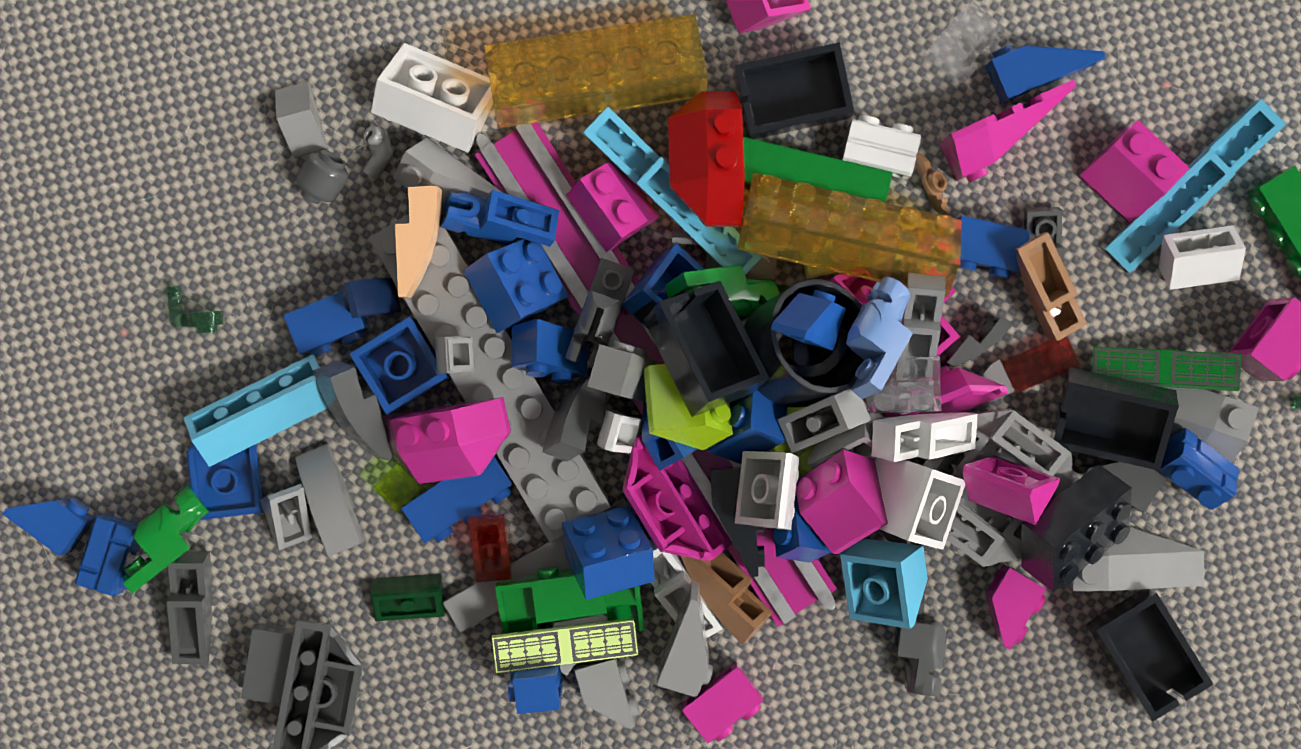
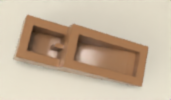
M1044 232L1016 248L1015 253L1021 276L1046 338L1059 341L1087 325L1075 299L1078 293L1049 233Z
M723 552L709 562L681 556L692 581L699 583L700 595L711 611L742 645L745 644L763 627L773 613L747 589L753 580Z

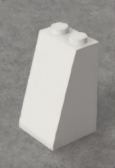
M875 458L888 522L880 530L911 542L943 550L965 488V481L908 460L891 462Z

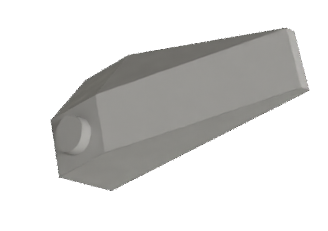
M1164 387L1176 390L1179 404L1170 437L1183 428H1188L1198 436V439L1206 442L1232 463L1248 442L1259 407L1205 389Z
M1130 527V532L1122 543L1111 546L1104 552L1097 563L1087 565L1079 572L1073 582L1068 585L1063 584V586L1071 591H1121L1204 586V551Z

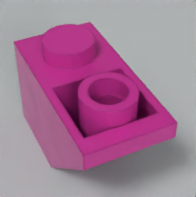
M1004 564L1001 565L985 595L997 641L1011 650L1014 644H1020L1028 630V627L1025 625L1032 613L1035 615L1042 608L1046 598L1043 595L1046 588Z

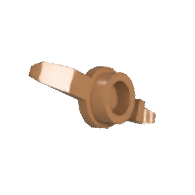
M921 153L917 154L915 166L931 206L939 214L948 215L950 213V210L947 208L948 198H944L942 192L947 188L946 177L940 171H933L930 161Z

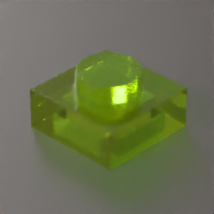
M397 463L373 487L397 513L424 488L401 463Z

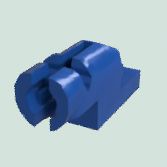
M493 189L486 199L467 193L450 192L443 206L442 212H445L446 215L441 219L440 227L457 233L465 231L466 236L482 238L506 246L512 244L515 238L519 237L550 247L555 241L559 210Z

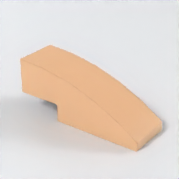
M438 186L408 187L409 223L395 224L398 297L411 298L432 258L441 219L442 189Z

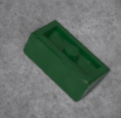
M441 574L373 579L370 597L375 622L445 617Z

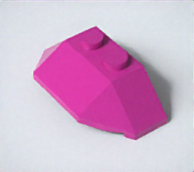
M948 365L934 370L931 390L895 387L898 393L891 396L884 417L890 418L930 413H964L1002 397L1009 392L1006 386L961 368H955L950 371Z
M504 397L382 417L391 453L419 484L481 475L497 453L502 442L511 433Z
M642 435L634 439L622 490L660 552L708 562L713 560L733 543L686 465L681 459L659 471L642 441Z

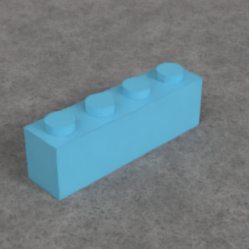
M314 354L184 417L191 441L209 467L328 408L313 373V370L320 368Z

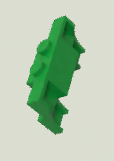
M557 566L537 569V574H531L530 578L496 582L495 585L503 634L538 630V623L607 614L608 621L634 618L635 630L645 631L639 586L586 600L572 569L558 570Z

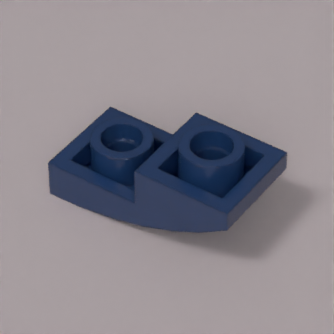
M374 278L344 283L346 292L343 293V301L346 310L351 313L352 318H366L374 315H389L401 312L396 286L392 278Z

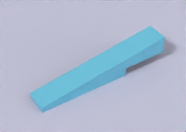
M1262 99L1255 100L1189 165L1190 169L1162 198L1136 220L1128 224L1104 249L1128 273H1131L1162 244L1163 235L1173 234L1236 175L1235 172L1277 134L1286 123Z
M606 107L582 132L721 267L742 265L744 275H746L763 257L733 227H705L698 219L699 217L670 189L669 164L662 157H659L609 107Z

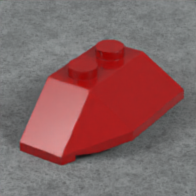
M701 91L668 118L669 187L699 217L698 219L705 227H741L745 181L741 104L737 91Z

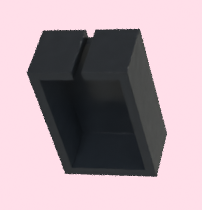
M840 42L742 63L734 67L733 75L739 101L743 103L742 116L747 138L755 140L850 119L855 113Z
M721 281L694 289L689 295L686 292L660 301L643 319L691 417L750 395L770 379Z
M1069 367L1061 395V402H1059L1052 429V439L1069 451L1160 471L1179 407L1177 392L1173 389Z
M1100 464L1095 466L1048 502L1036 525L1025 521L1022 522L1021 567L1052 592H1055L1063 584L1068 585L1073 582L1082 569L1089 564L1097 563L1106 550L1114 544L1122 543L1127 538L1130 532L1132 487Z
M1141 589L1086 623V626L1139 712L1152 722L1180 705L1176 698L1166 693L1168 690L1171 689L1174 694L1188 701L1214 685L1160 596L1150 589Z

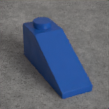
M1012 45L993 52L992 56L994 59L990 60L985 65V68L1000 104H1003L1097 65L1106 58L1104 51L1023 46L1014 50Z

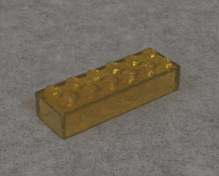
M696 14L484 45L497 128L601 113L606 107L614 111L694 98L701 91H707L708 76Z
M753 173L744 208L737 249L881 282L884 277H891L901 282L904 286H907L908 272L945 276V297H948L960 267L962 220L954 219L948 215H937L919 211L913 207H902L884 203L878 199H867L849 195L843 191H832L814 187L808 183H797L779 179L773 175Z

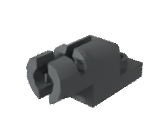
M601 258L566 353V359L578 362L584 345L590 343L594 348L587 366L593 368L599 344L608 346L613 335L635 269Z
M923 593V597H922V600H921V604H920V607H919L918 614H922V613H923V610H924V604H925V595H924V593ZM916 617L915 624L911 629L895 628L893 651L899 657L909 658L908 661L905 660V689L907 692L925 696L940 695L942 679L937 674L930 672L936 668L940 670L944 667L947 634L944 626L938 621L917 619Z

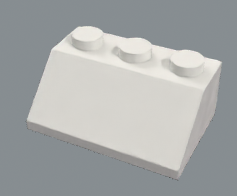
M404 43L377 79L371 113L444 142L454 148L469 152L477 139V135L482 131L499 90L500 82Z

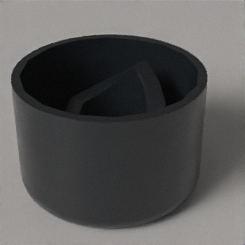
M812 279L796 283L757 307L744 325L770 378L757 390L776 404L791 408H802L852 388L857 380L855 373L861 363L865 361L846 344L848 333L860 313L862 306L860 302L849 291L833 282ZM814 290L836 296L834 303L846 308L834 350L807 344L810 353V365L796 366L788 364L782 357L778 344L783 334L771 330L773 321L799 293L813 296Z

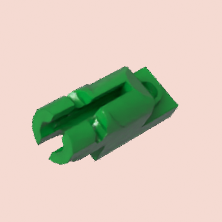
M742 265L684 272L665 285L668 298H672L686 292L689 295L694 289L721 281L737 315L743 320L749 318L751 313L761 304L780 294L776 284L769 279H746Z
M188 485L174 495V500L179 507L178 510L169 508L168 504L163 503L138 523L133 533V538L149 557L144 560L140 556L124 569L127 574L123 576V584L132 594L190 549L189 541L182 533L185 531L189 533L201 518L209 513L207 507Z

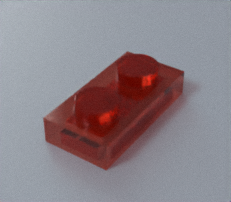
M1068 336L1059 341L1049 339L1001 361L1015 390L1014 394H1018L1066 372L1069 367L1074 368L1081 365Z

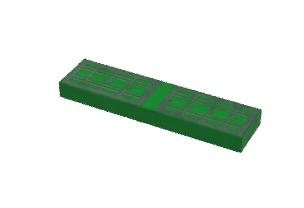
M1093 346L1092 372L1159 387L1239 391L1241 354Z

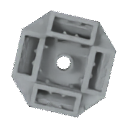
M1011 408L973 412L977 414L975 449L930 460L924 458L920 464L964 480V465L995 455L1060 478L1059 485L1050 501L1074 483L1071 452ZM965 485L947 541L983 567L999 562L1021 559L1023 521L969 501Z

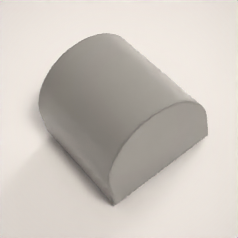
M472 336L435 338L437 374L474 372Z

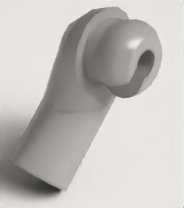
M370 126L364 133V140L368 142L372 157L364 167L363 172L378 180L392 159L393 149L387 132L382 128Z

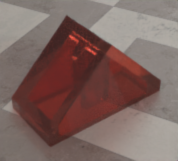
M505 515L469 517L468 523L476 583L511 580L510 528Z

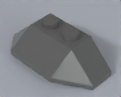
M301 619L296 620L272 749H331L351 734L364 664L333 625Z

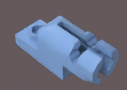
M884 277L881 283L876 282L867 297L868 303L861 306L860 313L848 333L846 344L865 360L855 373L857 380L851 389L861 399L882 391L913 332L901 324L906 305L911 297L910 292L901 282L891 277Z

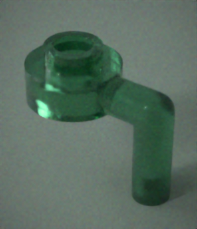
M181 286L166 287L169 321L172 327H195L196 334L217 332V325L224 324L223 311L183 314Z

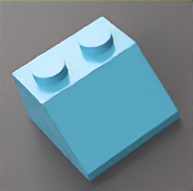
M863 538L842 552L840 558L850 619L911 629L915 624L928 580L924 547L922 545Z

